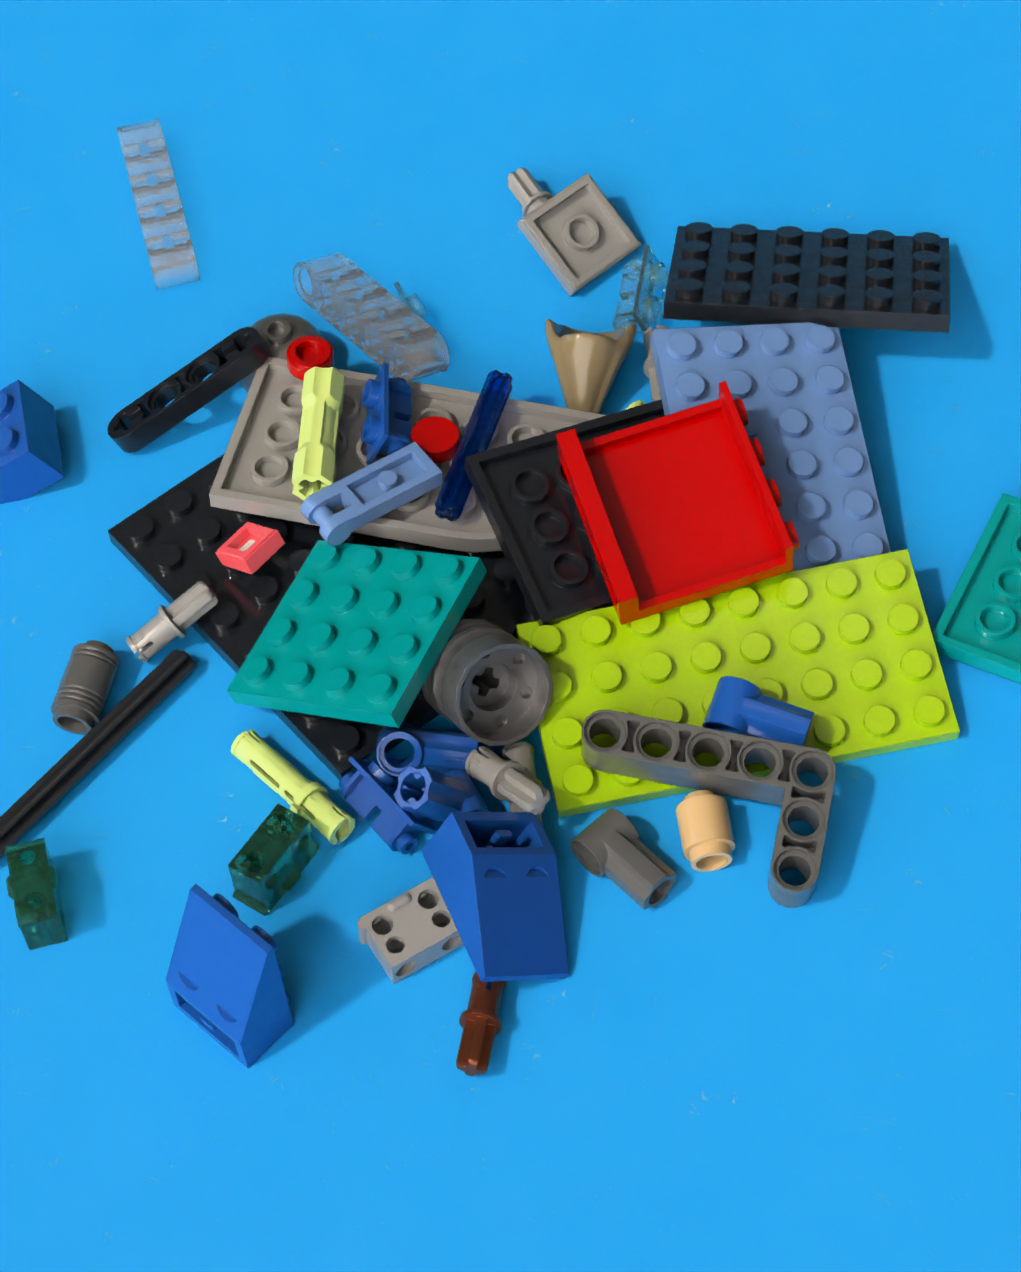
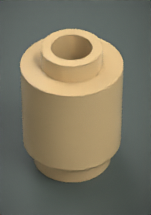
M698 790L689 793L684 797V801L679 803L675 809L683 855L690 861L692 869L699 872H711L725 868L732 862L731 853L735 850L727 801L724 797L715 795L709 790Z

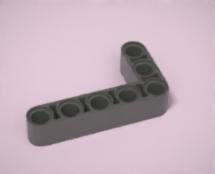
M598 710L591 713L585 719L582 725L581 755L585 763L595 770L781 805L768 876V891L771 898L777 904L786 908L800 907L811 899L820 871L836 778L835 763L826 752L801 745L613 710ZM599 734H609L618 742L611 747L602 748L596 746L591 740ZM651 743H658L667 748L669 752L662 757H651L643 751V748ZM701 753H710L715 755L720 763L713 767H704L699 765L694 758ZM751 763H762L770 768L771 773L764 777H756L747 771L746 766ZM804 772H812L817 774L823 783L816 787H809L800 782L797 776ZM796 820H803L812 825L815 832L808 836H800L790 829L789 824ZM787 869H795L800 871L807 881L799 886H792L785 883L779 874Z

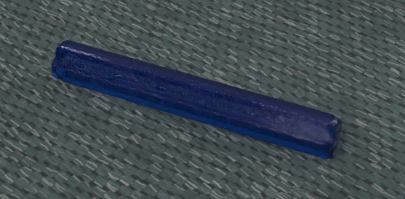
M493 370L486 378L435 501V514L440 519L446 518L453 522L461 516L472 489V484L463 467L466 456L487 451L512 390L511 382L513 379L507 372L501 373L498 370Z

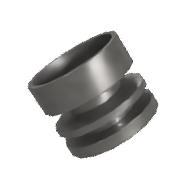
M463 619L458 622L423 684L422 691L426 701L437 713L455 724L470 738L489 746L510 745L527 737L542 722L551 704L553 681L548 664L536 650L521 640L516 639L512 634L496 624L484 619Z

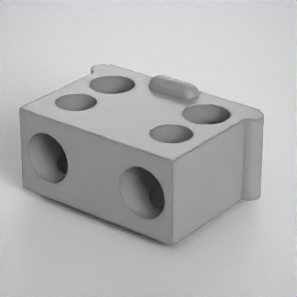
M433 877L360 917L357 922L360 943L368 944L393 984L464 945Z

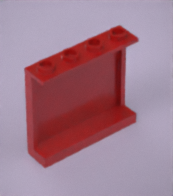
M726 381L719 383V399L581 443L575 428L556 434L561 466L621 625L793 570L794 550L800 547L795 527L791 520L785 522L782 520L778 508L782 507L778 486L773 478L766 480L761 468L765 466L762 447L757 437L749 439L744 427L748 425V416L744 403L740 397L732 398Z

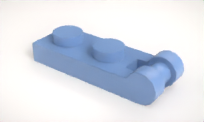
M413 442L311 494L303 501L300 510L311 524L319 525V533L328 545L337 546L343 543L352 531L441 486L442 471L417 443ZM340 506L344 507L343 510L335 514L333 513L334 509Z

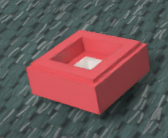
M246 522L215 553L223 566L253 574L285 542L278 530Z

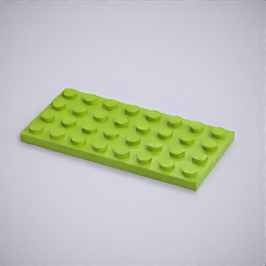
M908 549L783 573L623 625L619 622L614 606L586 611L553 625L539 626L537 621L516 625L518 640L536 650L545 660L553 681L551 704L542 722L538 725L558 818L697 791L691 788L601 772L591 768L585 763L581 755L582 725L585 719L593 712L613 710L703 727L702 725L718 681L724 676L742 678L758 686L764 696L814 712L804 746L826 752L833 759L834 763L958 739L960 733ZM599 734L591 740L596 746L602 748L611 747L618 742L609 734ZM651 743L643 748V751L651 757H662L669 752L667 748L658 743ZM701 753L694 758L699 765L704 767H713L720 763L719 759L710 753ZM751 763L746 766L747 771L756 777H764L771 773L770 768L762 763Z

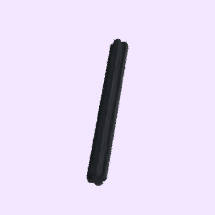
M178 649L173 650L0 817V859L195 671L196 664L187 652Z

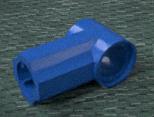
M724 676L718 681L702 726L704 728L804 746L814 712L764 696L758 686L747 680L733 676Z
M403 721L399 728L385 726L380 731L376 747L377 762L387 774L396 777L410 765L420 769L427 767L443 774L456 769L466 770V759L472 750H477L478 741L473 740L465 733L417 728ZM402 738L408 740L414 750L408 757L396 759L387 753L385 747L389 741Z
M410 765L398 776V786L394 796L401 809L440 822H444L451 812H490L473 779L466 770L456 769L443 774L427 767L420 769Z

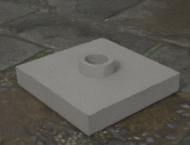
M588 173L525 215L516 224L569 296L575 294L642 245Z

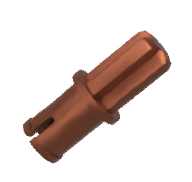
M477 972L472 976V988L467 1010L463 1011L459 1018V1024L463 1030L456 1058L457 1068L464 1071L465 1075L472 1077L475 1074H485L488 1070L494 1037L502 1030V1020L499 1017L503 992L507 981H492L490 990H487V982H481Z

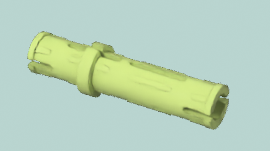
M250 729L249 732L245 730L237 736L231 746V754L249 767L274 792L278 793L290 805L291 813L301 821L307 820L333 845H336L337 841L341 843L349 837L355 828V819L328 797L327 789L317 781L311 782L303 776L298 769L268 745L253 729Z

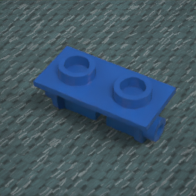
M385 362L375 379H368L361 398V405L367 408V417L363 424L361 441L366 443V464L369 465L372 464L378 453L390 455L412 443V423L408 422L412 416V389L403 378H389V364Z
M353 756L348 759L357 771L355 773H347L340 780L341 796L364 820L369 821L378 809L382 811L370 827L392 851L408 854L417 846L418 840L416 835L421 830L433 835L436 833L437 830L425 816L400 808L394 796L397 790L394 785L397 777L389 775L382 770L376 759L371 763Z

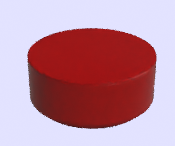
M303 336L294 340L287 348V367L289 372L297 379L304 381V373L314 366L321 368L334 367L333 347L324 338Z
M438 416L427 417L418 421L413 426L411 441L412 443L416 442L435 464L443 463L452 459L459 450V430L447 418Z

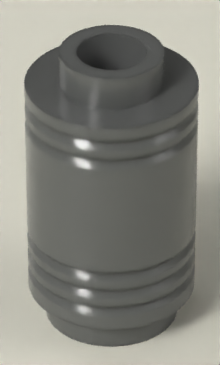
M90 640L73 647L51 706L52 720L59 728L73 734L85 735L100 722L120 666L119 658L114 654L113 649L109 645L100 641Z

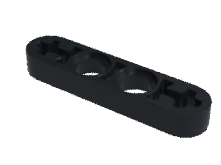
M244 327L233 332L120 410L109 422L107 428L108 435L124 452L132 453L142 449L262 366L269 356V345L253 327Z

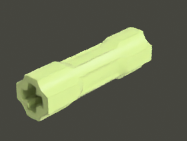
M314 366L304 373L298 450L294 456L291 481L293 483L292 493L303 501L311 494L335 483L336 446L339 419L343 411L345 375L334 367L321 368Z

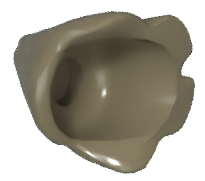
M546 319V339L566 407L568 409L600 414L612 384L632 346L637 332V325L630 324L626 328L610 332L590 333L571 329L565 325L557 324L551 319Z

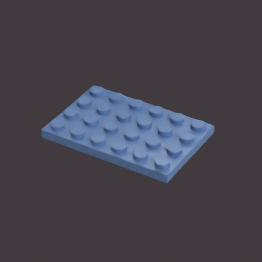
M811 322L653 329L650 344L665 416L719 399V383L724 381L728 385L732 398L740 397L742 399L748 416V425L744 426L749 439L757 437L765 458V466L761 467L766 480L771 478L775 480L782 499V507L778 508L783 522L791 520L798 536L800 547L794 550L792 571L891 552L839 327H827Z

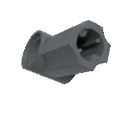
M614 808L608 809L571 840L570 845L574 855L591 874L597 877H602L605 874L644 910L649 907L655 908L667 898L668 893L676 884V873L641 843L639 834L633 824L624 814Z

